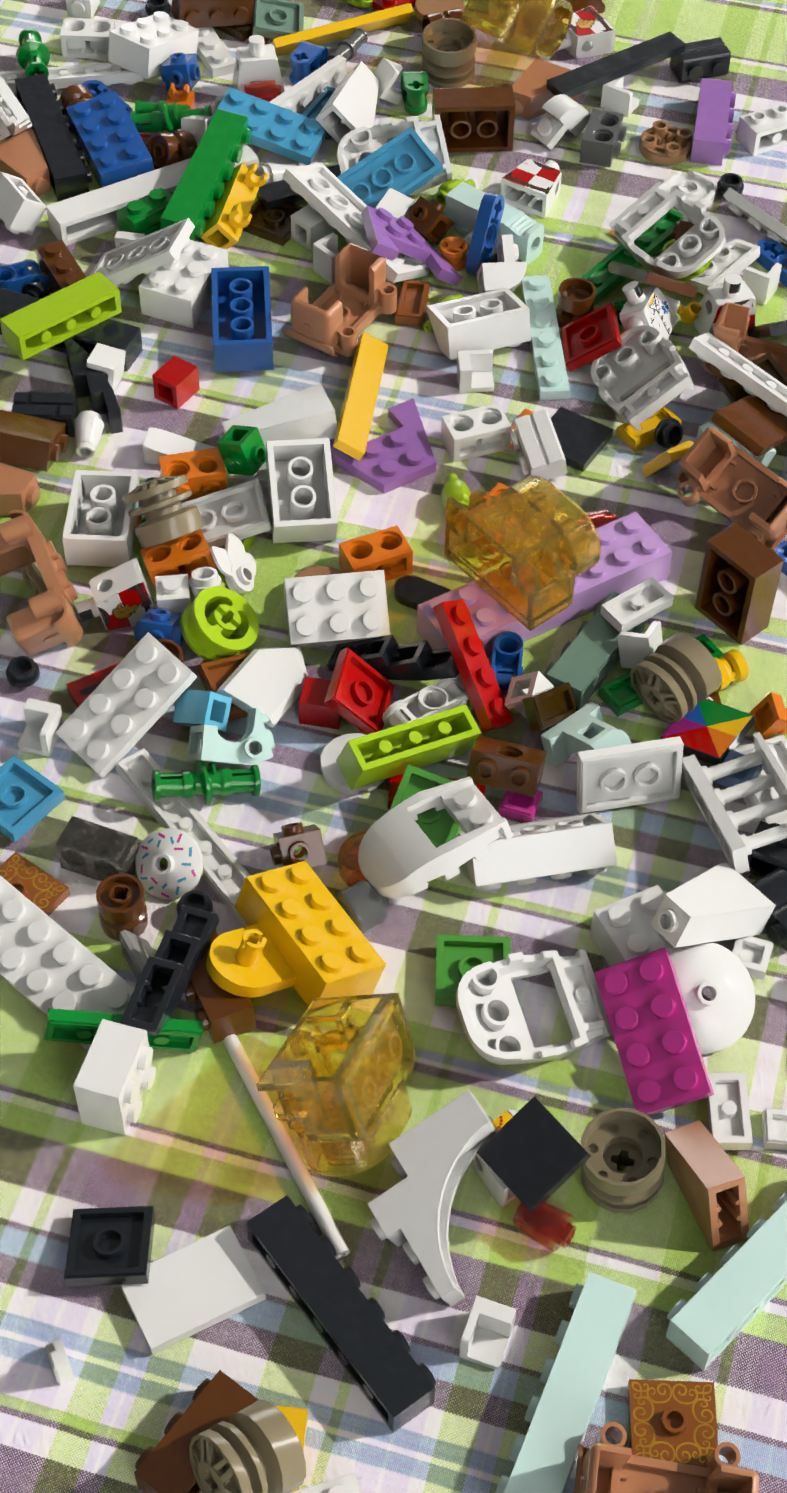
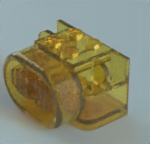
M469 0L460 20L533 58L546 61L557 52L564 41L571 25L573 7L566 0Z
M539 476L526 477L496 496H490L482 489H477L469 496L468 508H465L452 496L447 499L444 555L530 631L567 609L572 604L576 578L595 567L600 559V539L589 516L580 506L545 478Z
M399 993L314 998L256 1084L258 1091H277L278 1099L273 1105L275 1117L280 1121H287L289 1129L296 1130L306 1163L318 1174L330 1177L349 1176L377 1165L391 1153L392 1149L389 1143L401 1136L411 1117L412 1105L405 1082L414 1067L415 1048Z

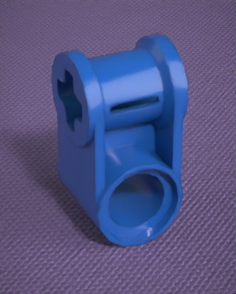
M301 41L294 52L290 54V62L292 63V72L289 75L290 82L296 84L326 64L328 48Z
M25 259L14 264L0 266L1 288L22 293L23 287L30 282H40L47 289L49 287L47 277L40 273V267L35 260Z
M511 631L499 633L493 643L492 662L490 665L496 675L501 691H508L512 677L523 674V639L520 635Z

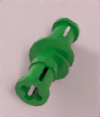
M24 29L20 32L18 38L20 46L16 51L17 62L25 69L26 77L34 76L35 73L37 75L46 73L48 78L47 65L50 61V52L47 46L41 43V35L37 30Z
M174 102L172 111H169L166 103H163V112L152 111V113L137 114L136 111H131L130 118L139 133H160L163 131L170 133L181 129V118L192 115L212 116V109L210 105H205V108H182L178 110L177 102Z
M197 761L194 765V772L191 770H181L174 773H160L159 770H152L151 788L154 801H160L163 797L191 798L203 795L206 805L209 806L211 805L213 795L231 796L232 794L251 793L252 796H259L261 778L258 765H251L250 769L231 770L230 768H221L216 770L214 762H210L206 769L203 761Z

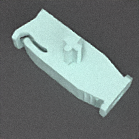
M462 182L446 194V209L443 214L454 222L453 226L457 231L466 236L463 239L467 242V251H469L480 203L485 192ZM505 203L493 251L497 252L496 244L501 235L513 234L514 244H517L519 249L518 259L522 260L521 262L527 261V265H529L540 256L543 250L545 226L535 222L521 210Z

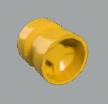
M732 649L725 652L720 659L714 657L722 674V683L715 692L726 689L731 682L740 683L748 678V664L740 651Z

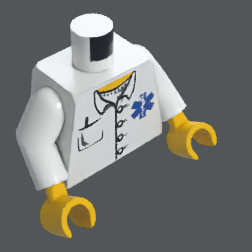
M632 281L623 287L627 302L620 312V320L625 331L636 326L648 325L657 329L662 337L667 340L679 319L676 313L680 314V318L684 323L690 324L699 317L697 313L702 307L695 301L689 302L684 307L680 305V301L662 294L658 287L653 286L642 289L638 281Z

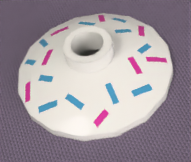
M161 828L150 833L140 844L135 857L136 874L142 886L151 895L160 899H178L186 892L192 891L199 883L203 872V855L198 843L188 833L177 828ZM163 857L168 861V867L165 871L160 867V860Z

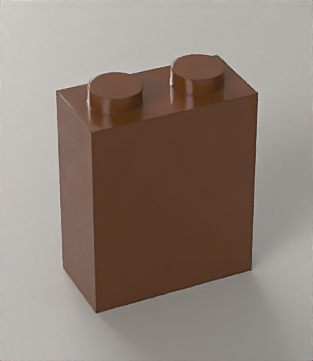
M0 410V462L47 472L54 462H58L61 453H65L67 450L69 435L65 434L66 423Z

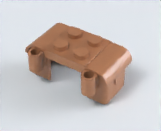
M353 243L347 244L335 256V287L330 286L312 305L308 303V287H304L291 300L292 329L285 327L283 329L284 335L334 357L340 354L346 357L355 355L357 337L379 313L393 314L397 310V288L392 283L386 281V259Z
M726 302L717 318L712 335L751 362L770 352L787 375V346L747 336L750 307ZM703 362V367L709 374L720 378L724 377L714 365Z
M706 428L680 460L682 469L676 475V478L681 482L677 489L681 502L687 507H693L702 499L733 524L736 522L766 547L774 551L787 535V481L776 475L742 448L739 449L733 444L731 439L716 428ZM693 492L689 497H684L686 493Z
M12 510L8 512L11 520L0 524V577L33 562H37L48 590L28 599L30 606L6 617L12 635L18 645L29 656L36 655L63 642L68 647H73L81 640L83 628L73 601L78 599V595L72 582L68 581L64 572L67 571L60 553L56 552L52 541L47 542L30 515L23 510Z
M617 1422L606 1423L596 1436L595 1442L590 1449L584 1447V1444L579 1443L574 1493H759L760 1479L758 1473L751 1469L736 1467L740 1462L741 1455L737 1446L730 1442L720 1443L709 1454L706 1468L632 1455L631 1448L623 1447L627 1440V1433L625 1428ZM605 1435L612 1436L616 1444L609 1443ZM719 1455L727 1459L728 1465L720 1460Z

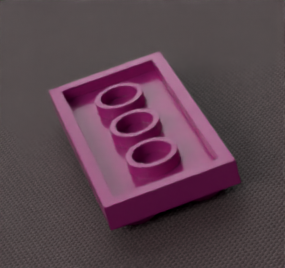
M664 947L594 972L635 1110L645 1113L650 1117L714 1095L669 951Z

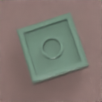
M254 0L252 35H261L265 38L274 39L303 31L304 3L290 0Z

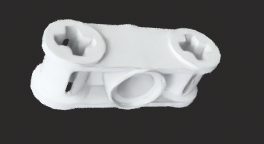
M458 673L457 678L442 679L403 700L394 702L385 710L382 720L387 726L394 727L465 704L470 712H473L474 708Z

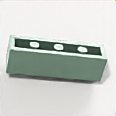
M614 591L606 601L601 600L598 603L593 617L589 622L584 621L581 624L577 637L573 642L568 641L565 644L560 658L556 663L551 662L543 675L554 686L569 682L578 710L585 706L620 661L617 639L620 632L600 614L602 604L620 595ZM645 621L626 632L641 633L644 630Z

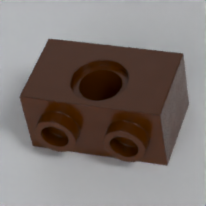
M479 736L471 751L467 777L470 776L476 784L534 797L541 783L547 751Z

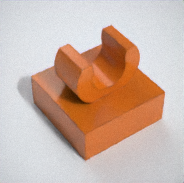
M171 83L165 103L173 104L177 102L179 105L187 104L190 109H193L195 91H190L188 84L184 85L183 90H176L175 83Z
M770 692L749 712L754 715L756 733L760 732L764 740L772 738L777 733L780 735L787 734V708L784 706L781 695Z

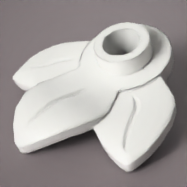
M227 533L225 549L212 546L209 548L219 571L225 575V581L229 589L238 594L248 593L254 588V576L256 575L255 560L252 554L245 552L244 545L238 537L232 533Z

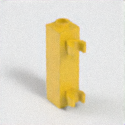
M243 163L239 164L234 168L231 180L226 181L221 200L217 199L212 218L207 219L205 232L200 237L208 245L228 250L238 242L243 228L249 225L252 214L249 212L259 187L265 184L268 177L267 173H264L262 176L254 174L258 167L257 163L251 164L249 168Z

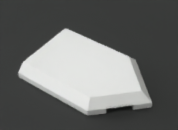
M300 646L254 649L220 686L217 693L232 698L231 703L247 713L248 709L259 708L261 714L266 713L269 721L265 724L273 728L301 696L305 677H308Z

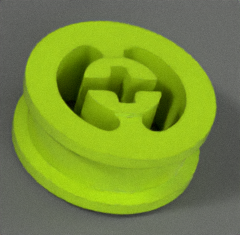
M220 586L208 587L202 590L194 601L185 608L180 620L181 632L188 646L198 656L209 662L243 654L256 641L259 633L258 619L251 605L235 591ZM205 611L211 612V614L207 618L205 616ZM232 633L234 634V640L228 639Z

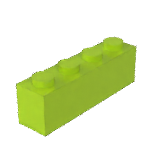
M100 271L1 318L0 324L3 341L24 361L121 313L120 292Z
M465 704L349 740L336 762L349 788L353 790L403 774L408 764L421 768L468 753L481 735V731Z

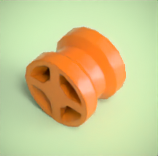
M456 236L444 238L440 242L441 256L457 272L463 270L466 267L467 257L465 254L468 248L467 242Z

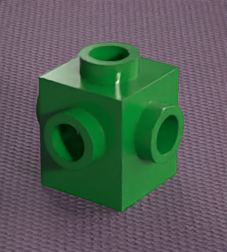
M232 425L216 443L229 474L253 476L265 463L266 448L257 427Z

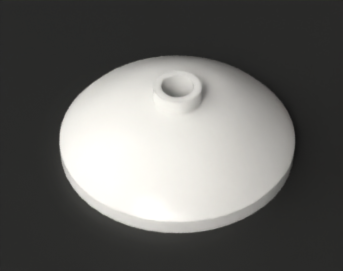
M713 942L676 948L672 946L667 949L701 1054L718 1052L733 1045L747 1030L755 1009L754 986L744 964L730 950ZM704 987L708 988L712 993L710 1001L702 997V989Z

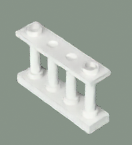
M760 732L753 734L755 752L710 768H707L706 765L701 767L694 754L684 757L682 761L685 784L728 862L739 874L750 871L748 855L752 854V850L787 838V823L750 836L745 834L739 835L738 833L739 826L787 810V776L778 763L777 752L773 744H767ZM761 764L766 774L723 790L719 788L713 789L712 787L715 780ZM774 787L779 795V798L733 813L731 810L726 812L725 810L726 803Z

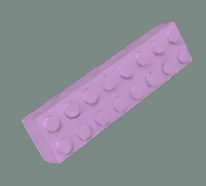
M633 512L419 604L417 607V632L423 640L428 641L432 650L448 648L433 607L441 602L464 599L478 636L483 643L486 656L489 658L493 653L494 639L499 633L505 631L515 632L525 642L593 612L601 600L606 601L613 591L622 594L651 577L658 582L667 579L672 551L637 512Z

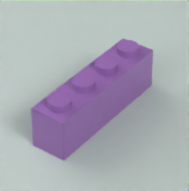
M701 78L690 162L722 166L723 155H729L736 92H732L733 81Z

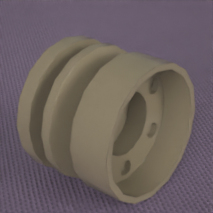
M441 18L432 21L425 27L422 33L423 54L421 70L427 71L428 83L435 87L459 88L465 86L472 80L475 73V30L470 24L460 19Z
M186 474L179 476L166 475L138 485L130 493L122 496L125 504L136 501L140 502L141 506L128 511L129 517L144 515L146 518L145 522L134 528L141 549L179 538L204 527L197 506L182 508L181 501L193 494L191 489L178 493L175 487L188 482Z
M682 632L673 633L657 647L654 653L648 654L644 657L643 661L633 666L630 672L631 683L644 705L653 714L670 723L680 722L688 712L695 709L697 702L707 699L722 683L721 671L709 650L697 639Z
M613 1108L599 1113L587 1124L581 1137V1146L591 1155L581 1166V1181L585 1191L599 1207L613 1213H632L644 1209L658 1197L664 1182L665 1138L661 1129L647 1114L633 1108ZM620 1166H626L624 1172L619 1171Z
M258 1400L230 1416L228 1422L221 1421L211 1426L210 1429L192 1437L189 1445L190 1463L202 1493H289L301 1486L306 1477L305 1457L293 1427L279 1409L272 1403L264 1400Z

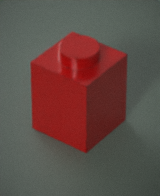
M173 356L152 375L154 398L176 409H179L200 390L198 367L176 356Z
M305 677L299 699V724L339 730L342 716L324 703L331 680Z

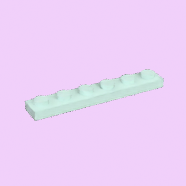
M549 275L524 276L520 286L523 303L529 307L530 346L539 400L569 399L570 388Z

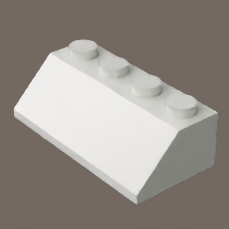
M595 812L509 825L513 835L512 838L506 840L503 836L487 845L489 854L478 861L473 857L465 863L469 880L476 887L480 886L481 890L498 889L502 887L503 882L515 881L517 885L532 884L537 882V877L550 875L551 879H565L571 877L572 872L585 870L586 874L603 873L607 871V866L617 865L612 822ZM464 832L458 833L459 836L465 834Z

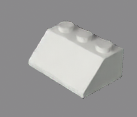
M507 287L427 306V313L439 349L450 360H457V351L488 349L494 351V349L502 347H517L523 342L531 341L529 307Z

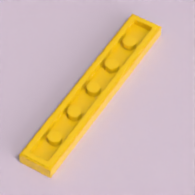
M411 3L277 37L273 39L271 44L274 45L276 56L278 57L294 52L301 41L323 45L348 38L356 28H361L368 33L406 23L414 10Z
M364 331L358 339L333 443L334 448L359 461L365 454L389 346Z

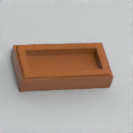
M402 281L395 314V324L423 327L431 282Z

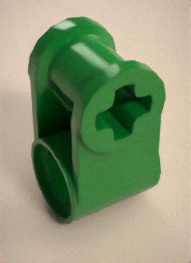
M401 71V94L403 95L404 109L410 114H422L427 111V71Z

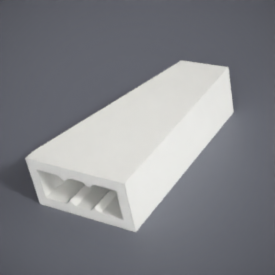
M362 61L344 76L316 117V120L338 144L350 131L362 126L367 128L374 126L379 80Z
M322 384L311 386L222 422L224 434L232 425L257 427L265 448L266 441L329 438L330 440L335 438L337 431L335 410Z
M723 862L665 894L650 925L675 948L761 934L776 905L727 862Z

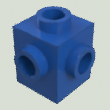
M174 53L165 61L161 68V78L166 84L167 91H169L171 83H175L176 90H183L184 85L188 84L191 91L201 79L196 53Z
M161 608L149 609L143 618L136 622L134 630L135 641H140L149 632L156 639L172 640L181 647L184 640L180 627L182 613Z

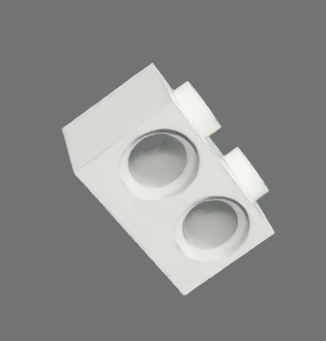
M64 18L60 32L62 57L108 59L109 32L115 29L114 19Z
M499 403L442 416L441 440L452 461L458 462L510 449L511 438L509 433H511L512 426Z

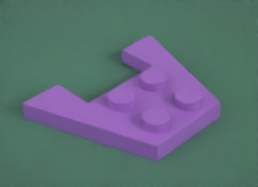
M368 205L365 207L361 217L372 253L392 261L395 260L399 252L425 262L437 279L454 286L459 284L463 277L418 233L410 220L403 216L396 218L381 207L378 210Z
M414 398L388 408V417L399 429L368 441L365 454L360 461L334 448V439H330L332 463L383 494L436 472V460Z

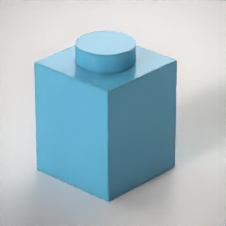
M186 689L177 699L173 722L188 727L213 725L218 726V731L226 732L232 698L212 691Z

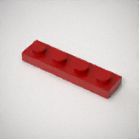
M464 599L445 601L434 606L433 610L482 731L486 732L503 728L513 723L509 709L504 705L505 700L496 680V675L491 668L483 648V643L478 636Z

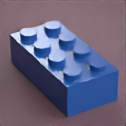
M117 91L66 107L71 130L75 133L77 143L100 188L154 170L152 157Z
M269 266L211 268L215 372L274 370Z

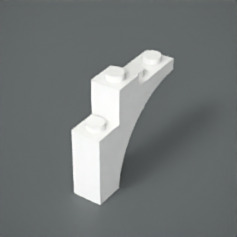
M469 1090L389 1143L395 1154V1157L390 1161L402 1178V1181L368 1203L374 1215L369 1221L382 1241L388 1238L397 1247L402 1245L414 1265L421 1263L427 1273V1276L422 1280L429 1293L435 1300L441 1297L451 1307L465 1298L455 1276L449 1251V1218L453 1199L463 1174L477 1155L476 1152L498 1132L479 1101Z

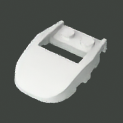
M0 75V117L14 136L32 127L30 117Z
M440 114L434 115L435 120L419 121L418 116L406 117V120L391 121V118L380 120L378 125L369 128L362 126L350 131L341 139L338 145L337 156L341 174L385 145L387 141L392 140L409 127H412L442 164L443 172L408 196L416 195L452 180V170Z
M660 181L609 224L614 235L638 263L659 275L672 279L684 278L694 273L712 259L725 244V230L721 221L715 215H710L703 203L698 200L693 202L687 199L686 194L675 190L673 193L666 191L664 184ZM674 208L688 221L693 223L694 226L657 258L653 259L634 244V240L669 210Z
M648 325L636 326L620 335L622 346L594 360L591 365V377L600 391L598 394L621 419L637 431L642 429L640 427L641 423L652 417L670 401L676 399L687 388L691 391L695 389L687 367L670 339L666 340L657 329Z
M469 776L417 792L384 814L365 833L359 847L358 863L364 878L371 883L380 895L388 898H402L428 889V882L442 875L446 880H449L460 874L458 867L473 857L478 861L490 853L487 847L488 844L503 836L506 840H509L513 835L506 818L500 816L474 785L472 778ZM433 807L436 811L445 808L465 834L436 848L415 822L418 820L417 814Z
M578 949L574 956H559L557 950L542 951L540 954L523 955L522 952L508 954L506 959L494 963L488 961L467 971L456 991V1006L465 1034L476 1052L491 1063L507 1065L557 1060L612 1035L599 987L585 949ZM551 972L573 1039L534 1048L511 980Z

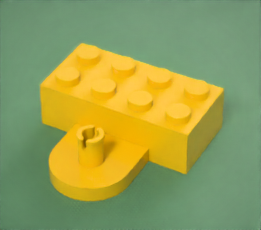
M306 861L245 878L235 904V909L248 926L219 935L212 942L206 958L207 971L219 987L240 997L255 998L293 986L313 1013L373 994L386 963Z

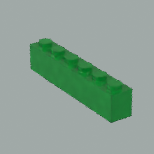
M220 109L216 110L161 216V229L189 218L195 226L189 239L197 241L198 237L203 236L206 221L208 218H212L215 211V203L217 199L221 200L225 183L231 180L234 165L240 162L244 145L248 146L250 142L251 129H248L247 116Z

